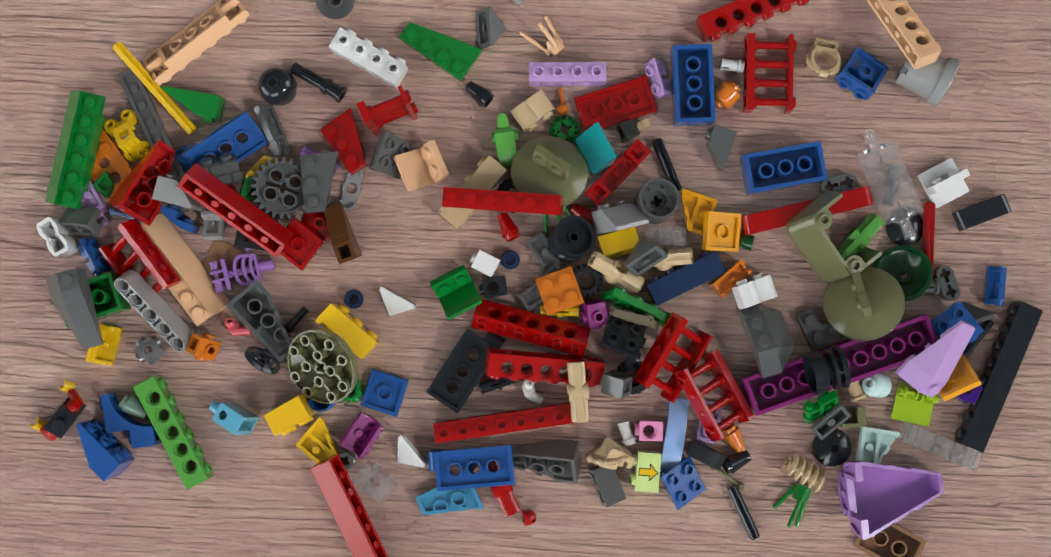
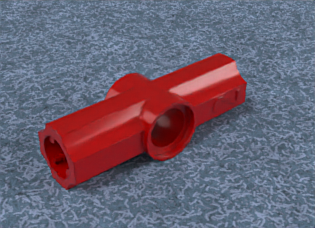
M490 461L489 469L497 471L499 464L496 461ZM512 485L490 487L505 517L514 515L521 510L513 494Z

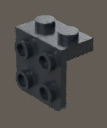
M610 315L600 344L602 347L626 355L627 359L624 367L631 370L634 363L638 364L642 353L639 351L645 345L647 338H644L647 327Z

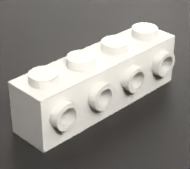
M339 28L329 45L330 50L397 89L408 71L405 65L406 62L397 56L395 58L389 56V52L382 47H379V49L372 46L373 43L364 37L361 40L356 37L357 34L348 28L346 30Z

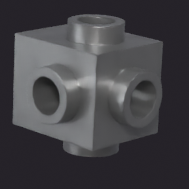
M142 336L134 344L137 346L134 350L137 352L135 357L142 363L147 361L151 366L166 350L161 347L163 343L156 336L153 338ZM147 346L152 347L151 353L146 352Z

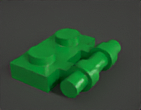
M836 391L824 392L817 398V402L807 401L804 404L803 419L807 424L822 418L838 404L839 396Z

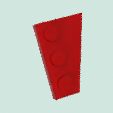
M349 108L322 127L320 131L335 152H339L338 157L348 172L354 175L368 164L362 143L360 142L353 110Z

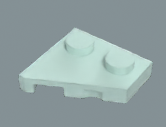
M861 427L856 461L880 464L882 457L888 453L895 438L900 436V432Z

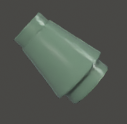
M126 394L118 406L122 409L121 411L142 419L147 415L141 402L134 395Z

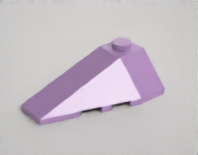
M960 320L942 333L940 339L934 344L928 343L925 345V350L917 356L913 354L908 357L895 371L896 374L920 393L933 398L946 385L976 328Z

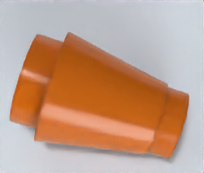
M732 423L722 430L724 439L736 453L746 448L738 426Z

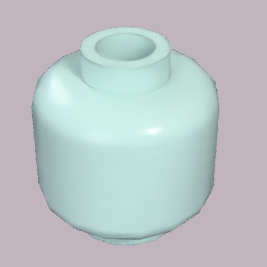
M878 373L863 378L862 389L870 397L884 398L890 393L892 382L887 375Z

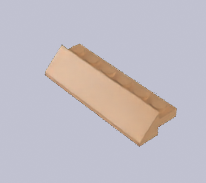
M219 0L142 60L143 64L159 86L162 83H167L176 72L184 70L190 61L198 59L202 52L207 48L213 47L217 40L230 34L232 29L238 24L244 23L250 14L239 0Z
M161 213L155 217L150 226L141 222L142 225L140 226L180 277L181 281L168 289L196 326L202 325L213 315H217L225 309L226 304L230 302L229 298L224 292L215 293V285L212 284L213 277L210 276V273L207 272L169 219Z

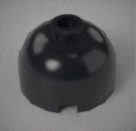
M272 67L260 75L258 91L261 97L269 104L285 106L296 96L297 82L294 76L286 69Z

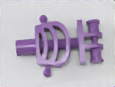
M245 248L246 254H239L234 258L233 269L231 270L228 269L226 259H220L221 270H219L218 261L208 263L211 268L210 276L214 275L215 280L212 281V284L215 285V293L225 291L222 282L226 283L227 290H233L232 277H235L239 284L246 287L256 279L262 282V272L275 269L273 259L259 261L257 254L250 253L251 249ZM242 259V261H241V266H242V267H241V268H240V267L238 268V263H239V261ZM223 273L224 278L219 279L218 274ZM250 273L252 274V276H253V278H254L255 280H252V279L250 278V276H249ZM240 275H241V276L244 275V277H245V279L248 281V283H245L244 281H242V279L240 278Z

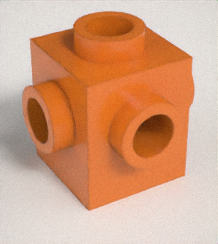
M192 332L185 351L194 355V358L203 362L206 359L214 361L219 353L221 343L214 340V335L208 333L200 335Z

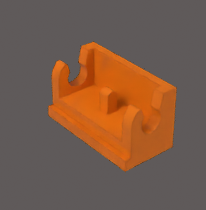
M741 259L736 261L726 270V273L720 275L709 285L723 299L732 291V287L737 286L736 282L748 278L752 271L746 268L745 262Z

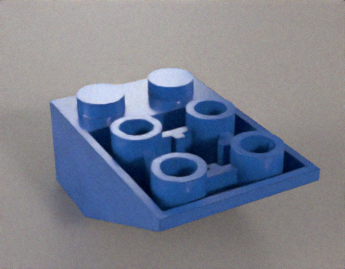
M88 420L76 425L89 468L102 481L119 476L135 460L131 456V451L118 443V438L115 435L106 433L102 422L99 420Z

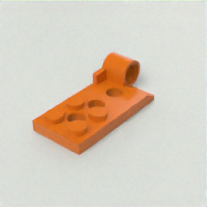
M103 127L91 178L95 182L105 171L109 172L112 178L114 174H120L121 180L118 183H114L113 193L108 199L110 201L118 187L134 168ZM108 158L110 161L107 168H103L101 165L102 160Z

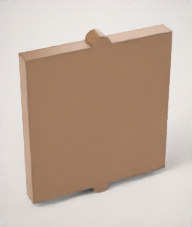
M215 240L203 266L210 273L211 268L208 263L218 261V267L221 270L220 259H226L228 269L231 270L233 269L234 258L239 254H244V252L232 247V244ZM223 273L218 274L219 278H224Z

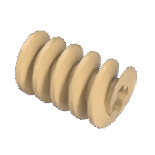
M796 452L792 453L781 467L782 473L788 469L787 476H791L794 473L793 479L795 481L801 477L800 484L803 485L807 481L808 489L814 485L813 492L815 493L821 489L825 481L826 471L819 469V466L813 465L811 461H806L804 457H799V454Z

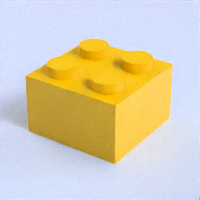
M303 394L264 415L274 436L281 434L283 437L296 430L297 424L300 427L314 419L313 415L317 411L312 410L308 405L307 401L309 398Z

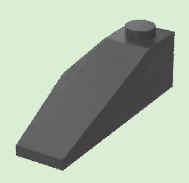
M73 268L55 273L46 278L50 298L82 348L88 349L103 345L86 270Z
M256 279L226 304V307L278 362H281L288 355L291 340L270 293Z
M559 439L512 447L515 469L522 471L529 469L536 472L535 475L542 476V474L552 476V480L557 482L578 484L580 460L578 441Z

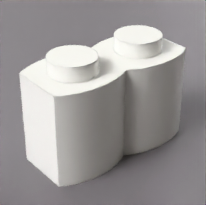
M47 217L37 223V230L40 236L46 240L47 247L52 255L68 258L78 252L75 240L58 223L60 219Z
M763 273L752 276L753 280L749 282L747 279L736 282L737 286L731 289L739 310L778 296L770 274L764 276Z

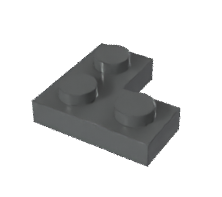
M815 308L795 316L811 351L844 337L835 331L829 322L822 324Z

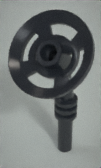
M304 306L290 322L285 323L284 327L288 336H290L295 330V326L309 312ZM255 346L246 349L245 357L252 366L267 374L278 373L280 364L267 349Z

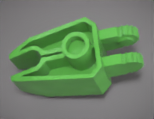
M501 113L497 117L498 129L491 133L492 145L496 144L497 155L503 167H511L516 154L515 142L519 141L518 131L514 130L513 127L509 128L506 114Z

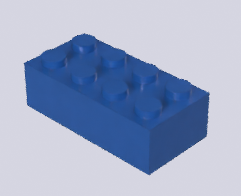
M712 44L673 45L670 51L673 125H712L715 122Z
M821 141L745 154L739 158L746 195L819 183L828 179Z

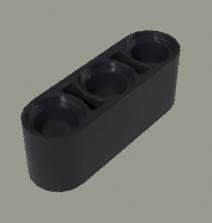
M1001 194L953 212L952 216L958 231H962L1008 214L1012 210L1006 195Z

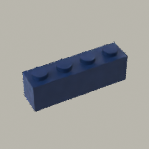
M708 250L700 254V259L693 261V264L683 265L678 270L675 267L665 271L666 276L659 278L657 275L649 279V284L645 285L653 304L658 306L726 273L717 252L711 253Z

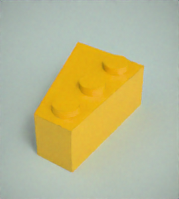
M330 303L315 321L319 325L322 323L327 329L340 336L348 344L352 352L361 360L365 359L378 345V335L371 329L367 331L363 327L364 323L356 316L353 318L349 314L350 310L342 303L340 305Z

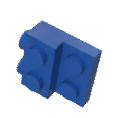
M857 46L847 62L842 66L835 80L841 88H848L854 92V96L857 99L867 101L876 91L889 67Z

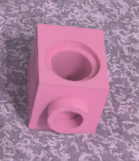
M638 419V424H634V436H637L639 441H663V421ZM647 425L653 427V432L650 435L643 433V429Z

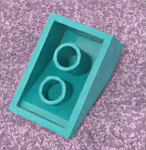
M599 122L593 124L575 139V146L583 154L588 166V173L590 172L592 176L613 165L617 156Z

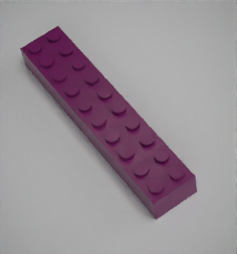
M918 314L901 320L890 333L881 338L869 341L847 339L816 351H819L823 356L824 349L828 348L831 350L832 347L839 346L846 356L852 383L898 367L911 355L917 356L924 351L925 345L928 343L932 345L938 340L928 314ZM803 355L788 360L780 374L762 378L759 370L739 377L750 409L756 416L818 395L813 394L807 383L803 368Z

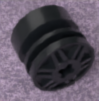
M839 346L832 347L831 350L828 348L824 349L823 356L819 351L803 355L805 377L813 394L828 392L830 385L835 390L840 387L846 388L850 386L849 365L843 350Z

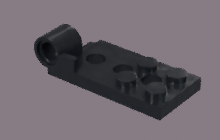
M467 328L426 393L456 413H459L485 373L488 348L500 349L506 339L491 332H488L483 339ZM469 350H476L478 352L476 360L469 358ZM458 367H467L468 374L464 376L460 375L458 373ZM449 382H455L458 389L456 391L449 390Z

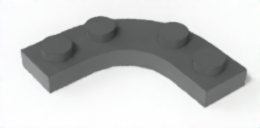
M542 232L526 242L540 263L541 273L539 277L560 270V262L550 252L547 244L548 239ZM536 282L518 296L528 311H531L543 302Z

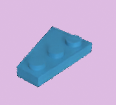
M437 487L415 497L423 515L484 508L476 488L437 491Z

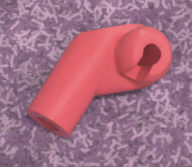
M229 317L225 320V328L233 336L252 335L245 326L241 327L234 318Z

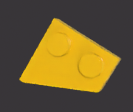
M321 416L296 444L301 451L316 463L338 454L325 421Z

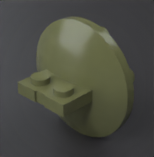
M553 136L538 137L525 143L516 152L511 166V180L517 192L564 196L563 207L577 200L584 191L588 180V166L581 151L569 141Z
M867 266L861 272L851 273L852 276L830 282L823 298L824 313L831 327L844 337L858 341L875 340L890 333L901 321L905 310L904 293L899 282L888 272Z
M312 328L297 335L290 344L287 356L290 378L305 397L319 403L332 404L343 400L353 391L358 378L357 362L348 344L336 333L323 328Z

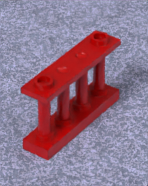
M747 33L744 37L743 113H751L757 106H785V114H789L796 106V97H793L794 52L796 51L797 42L794 40V34H790L785 39V42H768L755 39L756 33ZM758 49L785 50V61L758 60V58H755V51ZM757 68H784L785 80L758 79L755 77V70ZM757 87H785V99L757 98L755 96V89Z
M400 85L398 86L400 95L374 106H367L364 101L356 104L363 122L375 136L382 133L381 128L384 127V124L411 114L414 120L417 119L416 113H418L415 102H410L412 98L408 89L404 91Z
M136 219L123 222L117 227L123 236L116 243H111L98 249L118 277L127 270L135 271L132 264L140 257L146 266L139 275L145 279L152 273L157 280L152 287L156 293L162 288L165 290L177 285L181 281L180 277ZM128 242L134 251L126 259L120 250Z
M674 312L670 314L633 377V380L648 389L651 384L662 389L663 391L660 396L672 403H675L683 389L678 384L674 373L685 368L689 372L695 369L713 336L701 330L694 333L685 327L688 320ZM681 333L692 340L687 350L676 344ZM671 350L682 356L677 367L666 361ZM661 367L673 373L668 383L656 377Z
M718 349L702 355L705 362L689 372L685 368L674 373L678 384L683 388L711 442L724 439L722 430L736 420L742 423L755 418ZM710 369L714 380L698 389L693 379ZM719 386L723 397L707 406L703 395ZM728 403L733 414L717 424L712 413Z

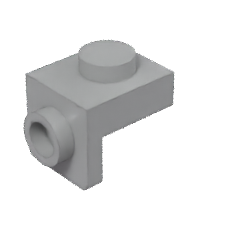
M210 210L201 211L203 240H223L225 221Z

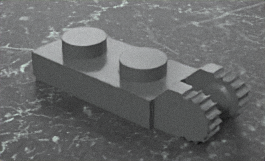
M257 105L254 110L270 143L269 149L272 155L289 154L290 147L286 139L287 136L273 105Z

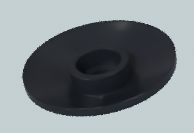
M906 208L896 210L886 221L887 236L896 245L911 246L916 244L923 236V220L914 210ZM906 223L910 225L909 230L905 229Z
M836 428L822 441L817 435L815 436L812 445L813 453L822 464L838 466L849 458L851 442L843 431ZM832 445L837 446L836 451L831 450Z

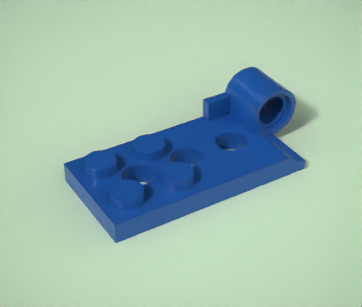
M245 110L200 141L195 140L189 145L180 147L175 152L174 158L187 172L207 154H213L215 158H219L223 153L235 154L239 163L269 142L265 134ZM239 133L247 134V138L244 141L237 140L236 136ZM228 143L231 145V149L229 151H222L220 149L221 145Z
M512 444L427 451L428 471L436 472L437 491L515 485ZM490 461H496L499 464L497 471L489 469ZM473 462L477 463L480 467L477 473L470 471L469 466ZM456 464L460 467L458 475L451 472V465Z

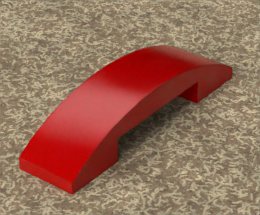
M637 139L585 194L599 206L641 164L651 151Z

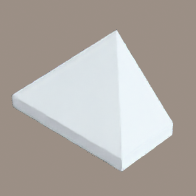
M385 287L380 288V293L389 316L410 311L417 307V305Z
M402 433L398 437V462L423 468L427 461L405 434Z

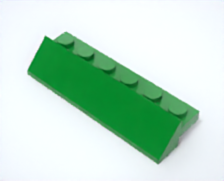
M71 90L45 202L80 210L84 191L88 192L105 120L102 113L106 97L81 90Z

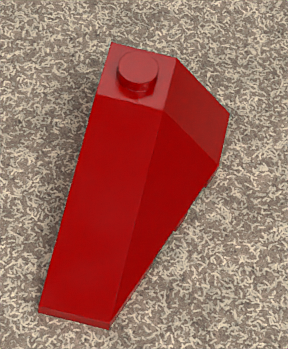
M158 140L121 183L110 199L109 204L150 226L162 205L161 201L152 199L158 176L165 177L166 174L170 173L176 151L161 140Z

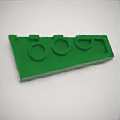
M412 22L408 23L399 36L400 40L460 82L483 52L480 48Z

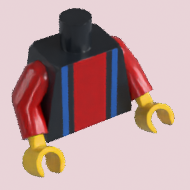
M65 379L64 386L60 385L59 390L67 392L68 398L62 403L48 423L36 417V424L30 425L31 428L39 431L50 441H55L57 438L61 439L87 406L83 404V400L76 391L75 383Z

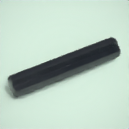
M658 138L652 142L660 165L666 179L680 191L682 187L663 140Z
M736 485L728 487L727 491L751 540L759 538L760 534Z

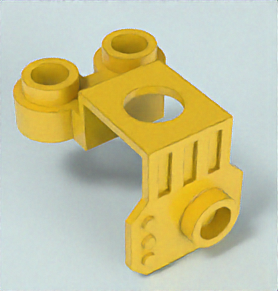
M126 109L120 115L121 121L107 120L104 128L110 136L115 137L119 148L124 151V157L130 162H136L149 152L151 146L147 141H140L135 136L133 130L136 129L134 125L137 124L138 119L133 110Z

